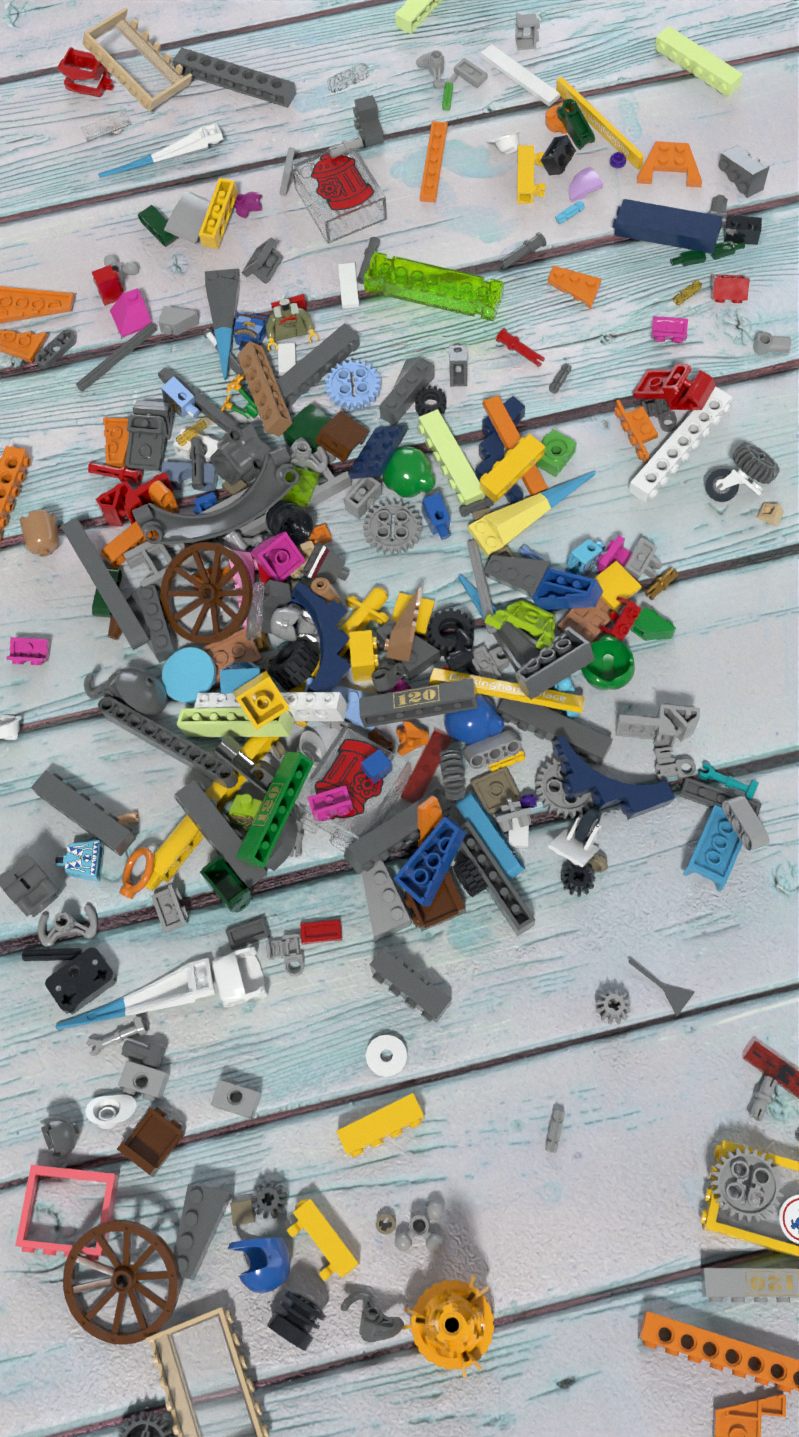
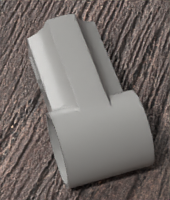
M761 332L756 339L753 349L758 355H765L768 352L789 353L791 338L772 336L768 332Z

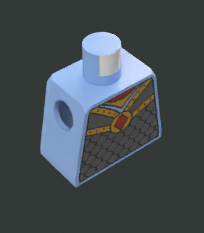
M174 376L161 387L163 402L173 404V411L181 418L190 415L193 419L198 416L200 410L195 407L194 396Z

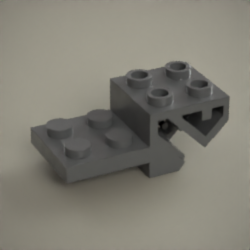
M136 401L133 406V414L128 417L127 431L129 432L125 467H128V469L161 472L165 440H170L173 404L167 402Z

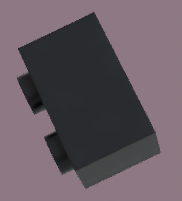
M728 215L724 230V242L733 241V243L744 241L745 244L758 245L762 218Z

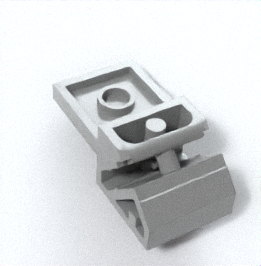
M673 703L660 704L656 718L651 715L641 717L631 713L620 714L616 727V736L654 740V747L657 748L673 747L676 738L682 742L694 733L700 718V708H695L692 705L675 706Z

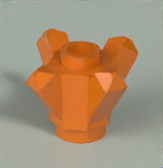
M409 720L403 722L404 728L399 727L396 730L399 742L402 743V746L398 747L397 750L401 756L428 744V731L418 728Z

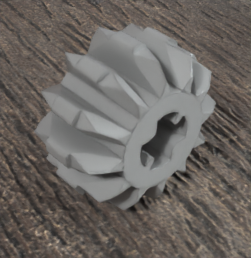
M607 989L606 995L601 993L599 995L601 1000L596 1001V1005L600 1007L596 1010V1013H603L602 1021L608 1017V1024L610 1025L613 1019H615L617 1024H620V1018L626 1020L628 1018L626 1013L631 1012V1008L627 1007L631 1001L628 999L623 1000L626 993H622L619 996L618 989H615L614 994H612L610 989ZM611 1003L618 1005L616 1011L613 1008H609Z

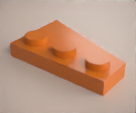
M553 266L548 277V284L563 293H569L574 296L573 299L578 302H584L586 307L591 309L602 278Z
M0 330V352L32 363L48 335L46 332L32 334L31 332L15 333L14 331Z
M103 418L105 425L104 436L106 438V463L112 467H123L126 462L129 432L127 431L128 418Z
M431 796L417 807L418 829H420L418 847L422 845L444 818L438 799L434 796Z

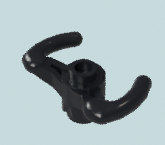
M457 628L455 630V651L445 657L448 668L451 671L464 668L470 675L483 677L476 672L472 664L474 655L471 649L464 647V643L466 645L471 644V639L464 630Z

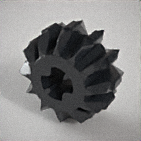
M569 864L568 870H563L562 874L565 877L561 878V882L565 883L563 886L564 890L570 889V895H573L575 891L577 896L581 897V891L587 895L589 893L588 889L594 888L592 882L596 878L591 875L593 873L592 869L586 870L587 864L584 867L575 865V868ZM575 877H577L578 879L582 878V881H575L574 879Z

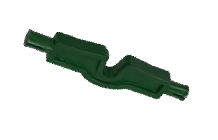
M728 241L716 244L714 254H709L714 260L735 254L736 250L744 249L745 243L744 241L738 243ZM697 250L683 252L680 254V257L673 258L670 262L672 266L704 263L707 252Z

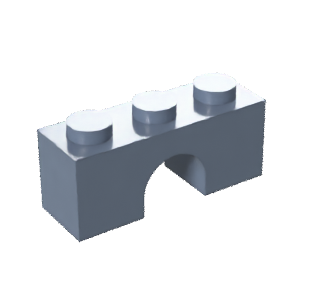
M163 462L161 473L165 472L173 490H181L182 483L186 479L192 478V462ZM202 463L204 487L198 491L216 492L218 473L215 471L212 463Z

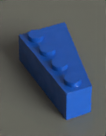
M444 817L393 879L422 906L430 907L467 832L452 819Z

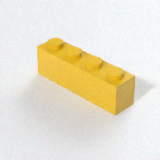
M530 433L525 438L522 437L513 450L509 449L504 456L505 458L501 462L497 461L493 465L492 470L480 478L479 490L496 503L544 456L546 447Z
M414 1093L336 1132L347 1156L352 1155L353 1158H356L365 1153L364 1149L370 1146L376 1148L384 1143V1139L390 1136L394 1139L403 1134L402 1130L408 1127L414 1129L422 1125V1120L425 1117Z

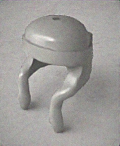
M282 607L273 612L270 622L273 635L292 642L300 639H305L309 642L317 641L311 635H296L292 625L295 624L300 615L311 618L308 612L302 608Z

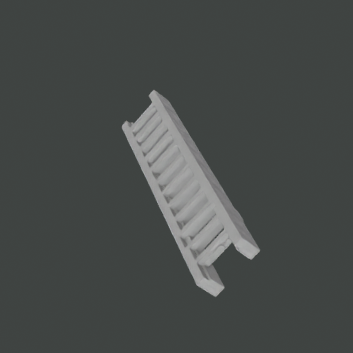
M325 450L328 464L334 462V455ZM316 451L312 455L321 463V457L318 451ZM307 466L293 467L299 475L298 480L304 478L312 489L303 494L297 484L291 488L296 497L292 501L304 510L352 486L348 471L334 477L327 467L326 471L322 472L327 482L319 486L311 473H316L314 469ZM288 472L285 475V480L290 481L293 478L292 472ZM247 489L199 514L213 512L231 504ZM268 510L264 516L249 522V524L235 531L242 538H253L268 531L269 529L265 522ZM222 535L217 536V541L213 543L225 546ZM146 541L123 555L131 569L145 563L153 575L140 581L142 588L155 585L156 590L161 588L166 568L158 572L151 558L162 553L169 564L172 558L167 550L176 545H179L180 549L183 550L186 548L184 543L150 544ZM215 551L199 552L204 565L214 560ZM193 555L180 565V568L189 574L198 568ZM176 572L173 581L183 577Z

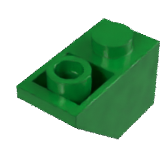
M645 606L630 630L644 641L671 639L674 636L676 627L669 620H664L655 610Z

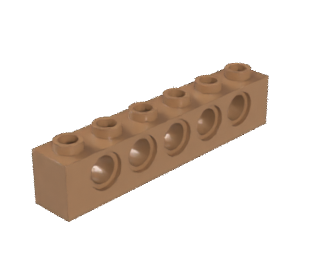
M249 341L237 354L240 366L243 369L244 377L249 385V390L254 398V403L259 411L265 431L280 437L293 422L263 346Z

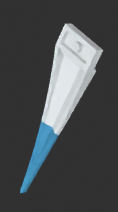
M217 123L202 126L157 152L128 164L98 173L99 178L207 150L208 143L216 144L223 140L222 133Z
M206 958L190 962L138 991L93 1011L58 1023L55 1027L59 1030L193 1003L198 998L215 994L210 960Z

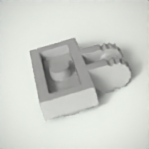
M641 538L623 568L637 579L643 573L654 579L658 574L648 564L657 570L661 569L663 564L653 557L657 547Z

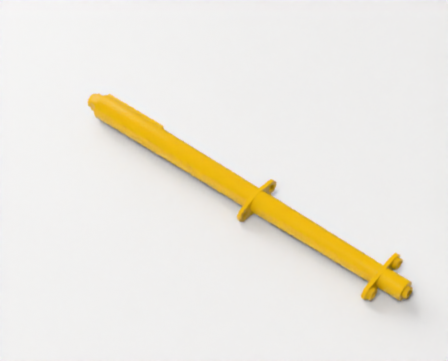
M374 587L362 603L354 596L347 597L345 603L355 611L339 630H343L349 637V632L363 631L371 620L382 626L386 624L389 617L383 612L378 613V611L388 600L387 592L380 587ZM349 641L338 656L343 657L350 648ZM319 663L309 678L314 679L316 677V674L319 669ZM306 680L288 692H304ZM294 721V724L302 728L307 726L305 721ZM250 737L240 751L256 763L265 757L271 749V744H275L279 737ZM235 769L238 783L234 787L225 788L214 781L205 792L209 799L213 798L217 803V810L221 812L223 805L232 799L247 780ZM187 814L153 855V872L145 886L150 891L156 890L162 881L168 883L204 838Z

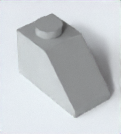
M164 306L158 324L161 333L179 335L198 325L199 319L196 311Z

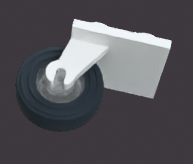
M728 469L715 470L708 476L705 484L709 497L718 502H726L734 498L738 492L739 485L746 484L760 497L764 496L762 493L763 488L754 481L752 483L748 482L749 477L740 469L738 472L734 469L732 471Z
M593 807L590 808L584 816L582 814L580 817L578 816L571 831L565 829L549 844L548 848L556 854L569 859L573 864L584 867L600 849L593 843L602 827L598 824L602 813Z

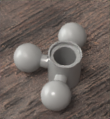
M107 255L104 258V265H111L113 271H117L121 284L125 280L124 274L135 275L138 271V266L135 262H127L125 267L121 268L114 255Z
M431 1202L427 1206V1214L425 1216L417 1215L410 1220V1230L407 1233L398 1234L395 1238V1246L398 1250H409L412 1245V1239L415 1236L426 1239V1248L430 1252L435 1253L442 1249V1238L437 1234L429 1232V1222L432 1219L438 1220L443 1216L444 1208L441 1203ZM417 1220H422L426 1224L425 1230L421 1233H417L413 1229V1224Z

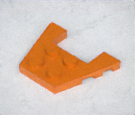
M656 141L637 177V183L652 184L653 171L687 173L686 187L701 188L702 179L689 143Z
M778 1394L715 1409L714 1437H761V1415L786 1417V1395Z

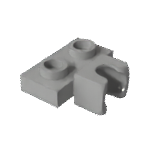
M485 646L473 650L474 659H472V664L476 672L485 678L501 680L499 672L509 667V660L507 658L498 659L502 656L501 647H497L489 651V653Z

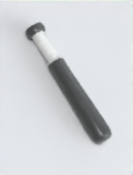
M210 328L205 329L203 336L208 338L218 351L213 331ZM230 353L228 365L236 375L244 374L240 362Z

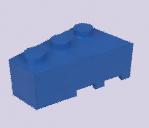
M548 568L532 600L537 607L544 610L596 607L603 590L596 579Z

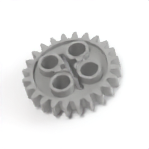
M395 500L392 501V504L385 501V506L378 503V509L372 507L373 513H367L368 518H364L365 524L363 525L364 537H366V542L370 543L371 548L376 547V552L382 549L383 555L390 551V555L393 556L395 551L398 555H400V550L407 553V547L413 549V543L418 544V538H421L422 523L421 519H419V513H415L414 507L409 509L408 503L402 506V501L397 505ZM394 514V541H390L391 516Z
M553 758L552 765L546 762L545 768L540 769L541 774H538L536 778L538 781L535 783V787L538 789L535 794L541 795L538 798V802L544 801L543 808L550 807L548 813L556 811V817L563 813L564 819L570 814L571 818L574 819L575 813L580 816L583 814V810L587 812L590 809L589 806H594L591 792L582 795V797L573 798L574 803L566 801L565 798L568 795L564 793L562 788V781L565 777L560 775V772H562L560 760L557 762ZM549 787H556L558 792H552Z
M748 1147L744 1148L743 1153H741L739 1148H736L735 1156L731 1151H728V1159L722 1156L719 1158L722 1165L717 1163L714 1165L718 1172L711 1173L716 1180L710 1182V1184L716 1186L717 1189L711 1193L719 1195L715 1202L723 1203L722 1211L727 1208L730 1210L729 1217L737 1214V1221H741L743 1216H745L746 1223H749L753 1216L755 1222L760 1221L759 1214L766 1219L768 1218L766 1211L772 1214L775 1213L772 1205L780 1206L776 1198L784 1196L778 1192V1189L784 1187V1185L778 1183V1180L783 1178V1176L775 1174L779 1167L772 1168L770 1166L773 1159L764 1160L766 1153L757 1156V1149H754L749 1154ZM735 1164L743 1167V1176H738L734 1173ZM752 1165L753 1170L748 1181L752 1188L746 1190L745 1204L743 1205L741 1200L746 1186L742 1182L748 1179L749 1166ZM757 1171L765 1175L764 1183H759L756 1180L755 1175ZM730 1186L738 1189L739 1195L737 1198H732L729 1195ZM752 1193H756L760 1197V1204L758 1206L754 1205L750 1200Z

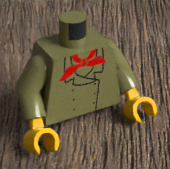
M281 299L279 302L280 306L273 308V314L269 316L266 323L267 339H269L266 346L268 351H270L269 346L271 344L275 345V351L278 349L274 338L276 341L307 335V331H309L308 339L310 343H312L310 339L312 335L317 337V341L319 340L318 334L313 330L315 328L311 316L304 309L298 308L296 303L290 304L289 299Z

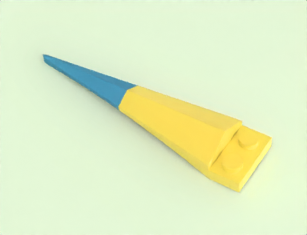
M596 471L489 513L468 525L467 529L474 540L477 541L485 556L489 557L508 545L550 509L592 478Z

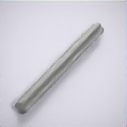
M472 540L468 541L467 546L485 620L487 615L494 614L477 541ZM486 624L489 634L497 632V628Z

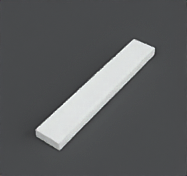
M489 45L480 53L481 58L547 106H551L560 98L558 91L494 45Z

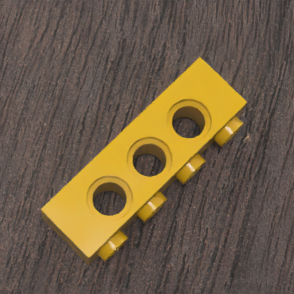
M218 179L199 232L201 243L205 247L219 249L238 195V190L233 180Z

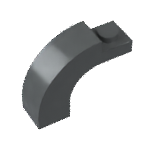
M290 812L265 865L273 871L284 863L295 845L297 823L292 812Z

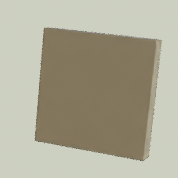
M506 766L470 781L476 796L490 816L501 811L500 806L507 804L506 798H511L512 802L522 799Z

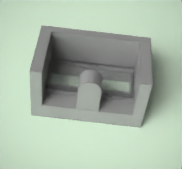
M516 12L515 40L517 51L536 49V42L539 41L537 29H540V20L536 18V13L521 15Z

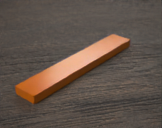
M432 121L420 201L436 202L448 122Z
M499 395L484 400L482 405L506 450H513L521 436ZM536 465L522 477L531 496L546 491L548 488Z

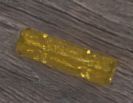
M695 280L691 283L692 285L687 286L680 294L678 293L674 296L673 302L679 306L683 301L694 295L695 292H698L702 288V283L699 280Z
M203 419L198 420L196 425L193 424L183 432V435L180 434L176 437V442L180 446H184L187 440L190 441L191 438L200 433V430L203 431L207 428L206 422Z

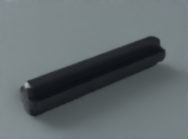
M80 948L24 949L22 951V960H73L82 953V950Z

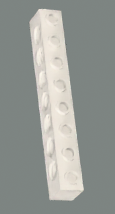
M715 386L703 409L691 412L630 482L628 492L645 503L650 498L654 499L659 491L658 489L667 484L669 476L678 471L681 462L687 461L690 452L696 450L700 445V440L703 437L706 438L711 432L713 425L717 426L722 418L721 416L730 411L732 396Z
M280 692L290 707L288 712L294 721H344L348 704L340 692ZM198 693L194 708H242L233 693Z

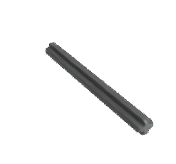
M152 322L146 325L76 383L77 388L80 391L87 389L156 332V326Z

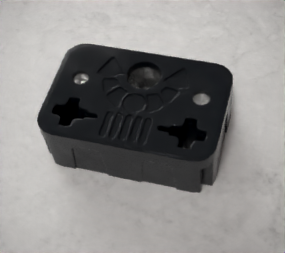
M90 947L50 975L45 981V986L60 1009L67 1014L71 1013L73 1015L100 996L104 991L114 986L117 975L108 965L104 956L96 948ZM75 970H78L77 976H74ZM104 973L106 974V975H105V976H106V979H105V980H103V977H102V975H103ZM69 998H71V1002H72L70 1005H68V1003H69V1002H68V999H69Z

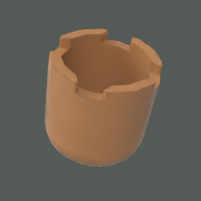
M46 510L29 512L28 517L24 518L22 516L20 518L24 544L30 553L46 557L58 548L60 540L55 513L47 514Z

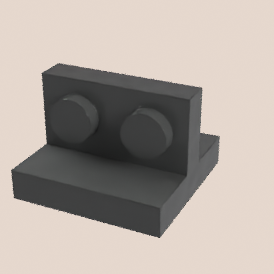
M272 237L255 249L241 272L244 276L247 277L253 273L263 283L269 282L283 258L273 248L276 241Z

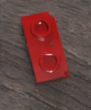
M617 597L616 600L625 608L620 615L610 612L609 618L615 622L612 629L600 626L599 630L606 635H613L622 641L629 633L634 621L638 618L641 608L631 600Z

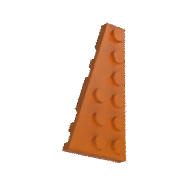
M0 286V323L70 312L75 296L73 293Z

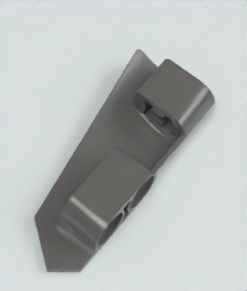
M227 734L215 748L214 753L266 794L277 770L264 760L254 763L240 751L242 746ZM256 770H261L263 774H259Z

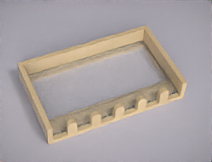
M125 7L84 32L82 44L144 108L151 112L156 106L185 87H189L192 74L190 73L183 77L181 75L183 67L178 64L175 69L170 64L171 54L167 53L163 57L159 53L160 43L157 41L152 45L148 41L149 32L145 30L141 34L137 30L138 21L133 19L130 23L126 19L128 9Z
M220 1307L146 1338L147 1343L150 1342L154 1353L152 1360L154 1365L158 1367L161 1377L159 1384L165 1390L168 1400L166 1408L168 1412L171 1411L175 1424L172 1426L175 1435L178 1434V1437H270L266 1424L262 1425L260 1419L262 1415L259 1401L255 1402L252 1392H255L253 1381L251 1378H247L245 1369L248 1368L245 1356H240L238 1346H241L238 1334L237 1332L233 1333L231 1324L234 1323L230 1310L226 1311L225 1307Z

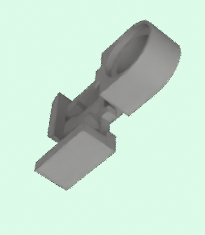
M672 746L658 748L653 751L657 760L655 772L658 782H661L662 778L677 776L678 779L689 778L696 771V765L692 760L682 759L675 761V758H672ZM689 764L692 768L691 773H684L681 770V765Z
M299 934L285 935L282 937V940H266L268 960H274V957L281 956V958L285 956V969L290 976L296 977L303 973L304 961L303 955L299 953L298 939H301ZM293 961L300 963V969L296 972L289 970V965Z

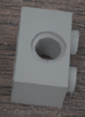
M372 477L363 478L344 498L345 510L360 519L382 495L381 483Z
M126 1061L118 1086L124 1088L122 1092L134 1096L137 1092L143 1094V1099L154 1102L155 1098L162 1099L170 1075L160 1070ZM143 1077H147V1085L145 1087L140 1088V1079Z
M226 1078L225 1081L219 1080L211 1105L253 1120L261 1098V1094L257 1092L258 1088L247 1084L245 1088L238 1086L237 1081ZM237 1092L242 1093L241 1101L233 1103L232 1096Z

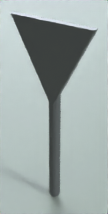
M628 961L633 967L663 989L677 1017L695 992L665 986L634 961Z

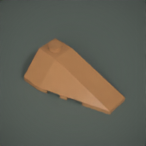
M418 588L391 631L390 639L386 638L384 650H388L386 658L409 662L423 588Z

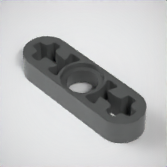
M69 329L63 330L35 356L37 366L41 369L49 368L73 347L77 341L74 332ZM54 347H60L57 352H52L51 350Z

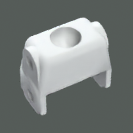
M255 947L237 950L212 961L223 1007L251 1003L268 996L265 990L262 969L255 956L257 954Z

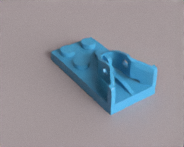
M714 805L690 862L683 873L684 876L697 873L714 881L718 892H721L727 883L742 846V842L721 807Z

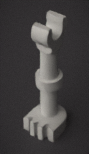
M141 1015L133 1018L135 1026L123 1031H115L113 1035L102 1040H88L86 1045H96L95 1050L89 1052V1054L96 1056L104 1047L116 1042L121 1043L125 1038L138 1033L140 1036L148 1034L144 1018Z

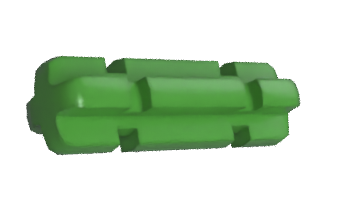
M446 82L444 85L443 110L449 111L451 109L452 82Z

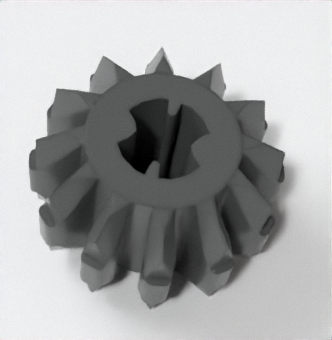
M266 1181L262 1182L264 1189L262 1190L256 1186L255 1190L259 1194L251 1195V1198L257 1200V1202L251 1204L252 1208L259 1207L256 1210L257 1215L264 1211V1219H268L269 1212L272 1218L275 1219L277 1217L276 1210L281 1214L284 1212L280 1205L287 1206L288 1204L287 1201L281 1200V1198L287 1196V1193H280L283 1186L280 1184L275 1188V1181H271L269 1188ZM269 1194L271 1197H274V1200L271 1201L272 1205L270 1206L268 1203H264V1201L267 1200V1195Z

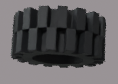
M428 386V389L423 387L422 391L419 390L418 394L415 395V410L419 416L437 409L441 416L445 413L447 407L446 397L442 389L439 388L437 390L436 386L431 389V386ZM435 400L437 404L435 406H426L424 402Z
M466 858L453 866L456 877L470 896L474 897L486 889L482 875L470 859Z

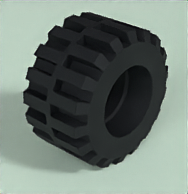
M449 608V611L443 609L440 614L438 612L435 613L434 618L431 617L429 620L430 624L427 625V641L430 645L440 650V658L444 656L445 660L449 653L455 651L456 639L447 640L440 635L447 629L456 630L460 628L464 630L472 641L470 645L464 643V647L467 649L473 647L474 624H472L471 618H468L465 612L461 614L459 609L457 611H453V608Z
M296 640L284 647L275 656L269 667V674L284 689H293L307 680L314 672L319 663V656L305 641Z

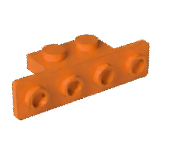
M616 400L615 416L622 421L621 426L624 432L629 434L631 445H635L639 460H643L646 465L649 462V453L644 443L658 438V433L643 406L626 413L620 400Z

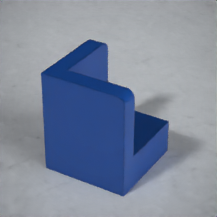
M377 750L361 762L362 771L373 784L393 770L392 763L381 750Z

